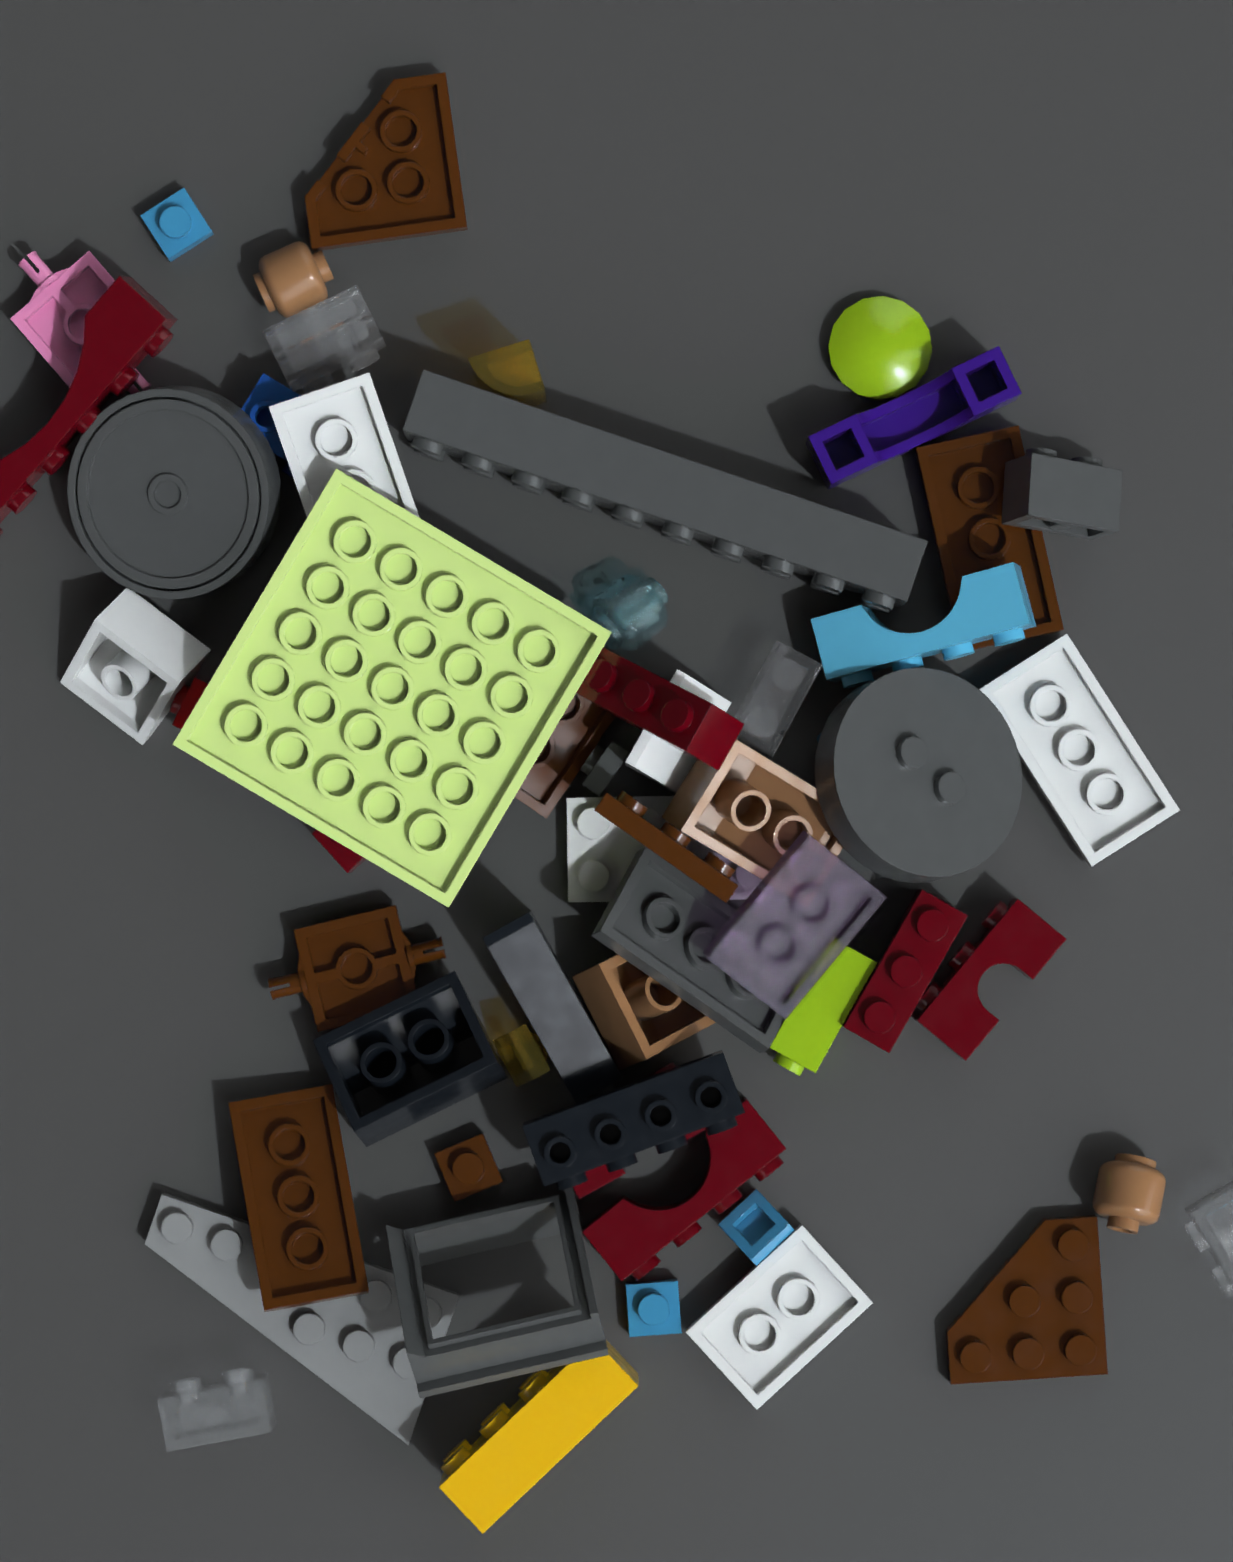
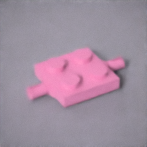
M32 251L27 256L39 269V273L35 271L25 258L19 262L18 266L25 271L38 288L30 302L10 319L70 388L77 373L83 348L85 315L115 280L90 251L71 267L56 273L50 270L36 251ZM135 368L139 373V377L136 380L137 384L143 390H148L151 384ZM134 384L127 390L130 394L140 392Z

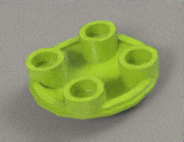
M886 296L864 298L846 308L834 323L827 346L831 366L841 383L857 395L867 397L873 401H883L887 398L898 397L915 387L926 373L932 354L930 331L921 315L904 301Z

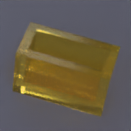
M529 339L468 358L474 378L482 390L529 406H536L547 402L545 387Z

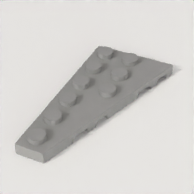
M166 1193L161 1194L145 1245L409 1445L425 1397H419L417 1383L406 1353L393 1271L364 1261L369 1288L368 1294L264 1312L249 1222ZM423 1281L433 1339L444 1337L447 1334L460 1294Z

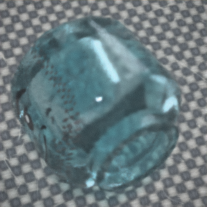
M633 573L624 574L595 596L592 604L593 615L590 619L612 632L606 642L609 648L616 650L620 647L626 651H634L642 647L667 626L668 613L665 604L669 602V598L664 588L654 578L649 577L644 580Z

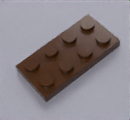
M1019 425L917 447L915 449L950 611L958 599L962 576L1014 562L1021 566L1036 627L1024 630L1025 639L1064 630L1042 531L1001 524L1005 462L1025 455ZM993 639L973 644L974 650L995 646Z
M333 1085L229 1102L264 1312L368 1294L367 1276Z

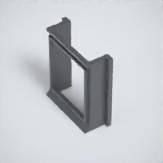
M572 1187L565 1189V1193L402 1230L386 1225L405 1348L420 1398L609 1355L586 1255L580 1212ZM560 1234L574 1307L433 1339L421 1266Z

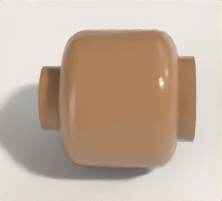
M301 241L291 243L264 255L259 261L260 272L253 274L269 313L277 310L285 318H291L323 304L328 298V290L325 283L334 279L322 250L312 254L309 247Z
M1118 1153L1115 1155V1160L1105 1162L1100 1166L1093 1198V1208L1097 1214L1108 1219L1106 1226L1108 1229L1121 1233L1138 1234L1139 1226L1152 1225L1159 1220L1166 1179L1163 1173L1156 1169V1161L1138 1155Z

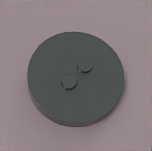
M170 385L128 395L114 402L96 416L97 419L81 436L74 450L68 473L67 495L70 516L76 534L87 554L106 575L122 586L142 595L162 599H184L208 593L231 583L255 564L267 548L278 522L281 507V480L278 465L270 444L248 414L230 400L209 390L193 386Z
M916 667L894 671L867 682L850 692L834 708L825 723L818 742L815 757V784L819 803L827 824L840 844L853 858L871 871L886 878L908 883H924L966 872L987 860L1002 845L1012 829L1019 810L1022 795V767L1017 745L1007 722L984 693L968 681L954 674L938 669Z

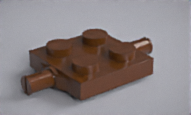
M397 905L295 929L294 934L299 951L298 972L268 978V985L271 988L287 983L290 984L289 987L270 991L273 1000L303 992V995L312 1006L317 1031L320 1032L341 1027L416 990V965L443 958L446 959L445 949L424 953L425 950L444 946L442 937L411 944L403 932Z

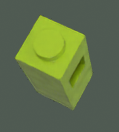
M828 936L770 1046L771 1049L777 1051L773 1061L799 1076L804 1068L816 1073L877 962Z

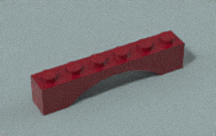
M119 276L85 315L84 343L77 373L64 401L50 421L25 445L0 459V524L11 511L18 514L33 500L37 494V491L33 488L34 484L45 472L52 475L67 461L71 455L67 447L79 433L83 435L97 419L96 416L102 412L101 407L113 394L120 397L135 383L139 377V373L135 368L148 354L152 358L157 356L173 338L174 334L169 329L178 319L132 277ZM0 528V536H1L2 533H3V529Z

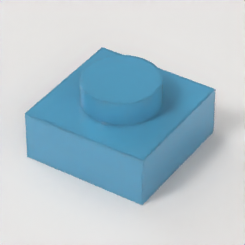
M182 188L140 215L170 262L214 235L185 188Z
M757 1189L718 1224L755 1266L762 1262L795 1231Z
M678 1279L626 1282L629 1337L682 1333Z

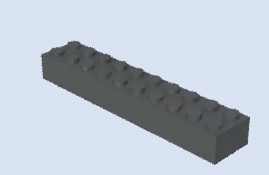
M424 369L403 427L407 440L412 442L413 452L426 458L443 462L445 454L462 459L463 469L476 475L492 479L494 472L497 471L512 476V486L523 491L542 496L544 488L562 493V503L573 508L592 512L593 506L597 505L612 510L611 519L623 525L641 529L644 521L662 527L661 537L670 541L691 546L694 538L712 545L710 553L720 558L740 563L743 555L762 562L760 570L786 580H790L793 572L812 579L809 587L817 591L839 597L844 589L861 595L860 605L887 614L893 609V606L900 609L908 601L928 542Z

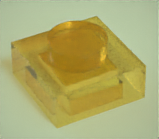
M526 1024L492 1041L516 1087L550 1071L545 1061L547 1059L545 1047L538 1035L530 1032Z

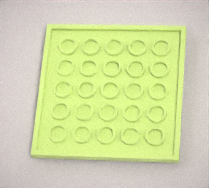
M335 469L172 745L449 908L612 632L342 471Z

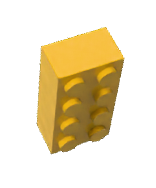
M607 1340L606 1344L609 1355L554 1367L549 1372L541 1370L532 1373L519 1387L521 1390L518 1393L520 1399L510 1409L504 1402L500 1404L481 1423L483 1427L479 1432L482 1435L472 1445L464 1439L442 1460L444 1464L440 1469L443 1471L439 1488L482 1534L639 1386L637 1371Z

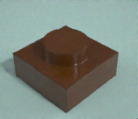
M484 1132L434 1153L454 1202L503 1182Z

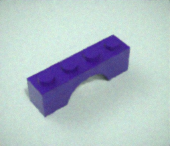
M997 346L951 368L937 378L896 399L865 412L854 414L808 436L805 444L827 490L1016 401L1022 392L1000 347Z

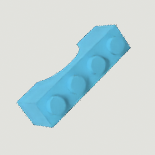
M1014 562L962 576L959 596L951 612L940 623L921 632H895L886 627L870 608L863 605L811 619L826 680L833 682L842 681L843 688L856 687L874 680L872 672L892 667L893 672L907 668L924 667L922 658L939 653L943 654L944 661L975 653L973 644L993 639L995 647L1015 643L1025 639L1024 630L1036 627L1021 566Z

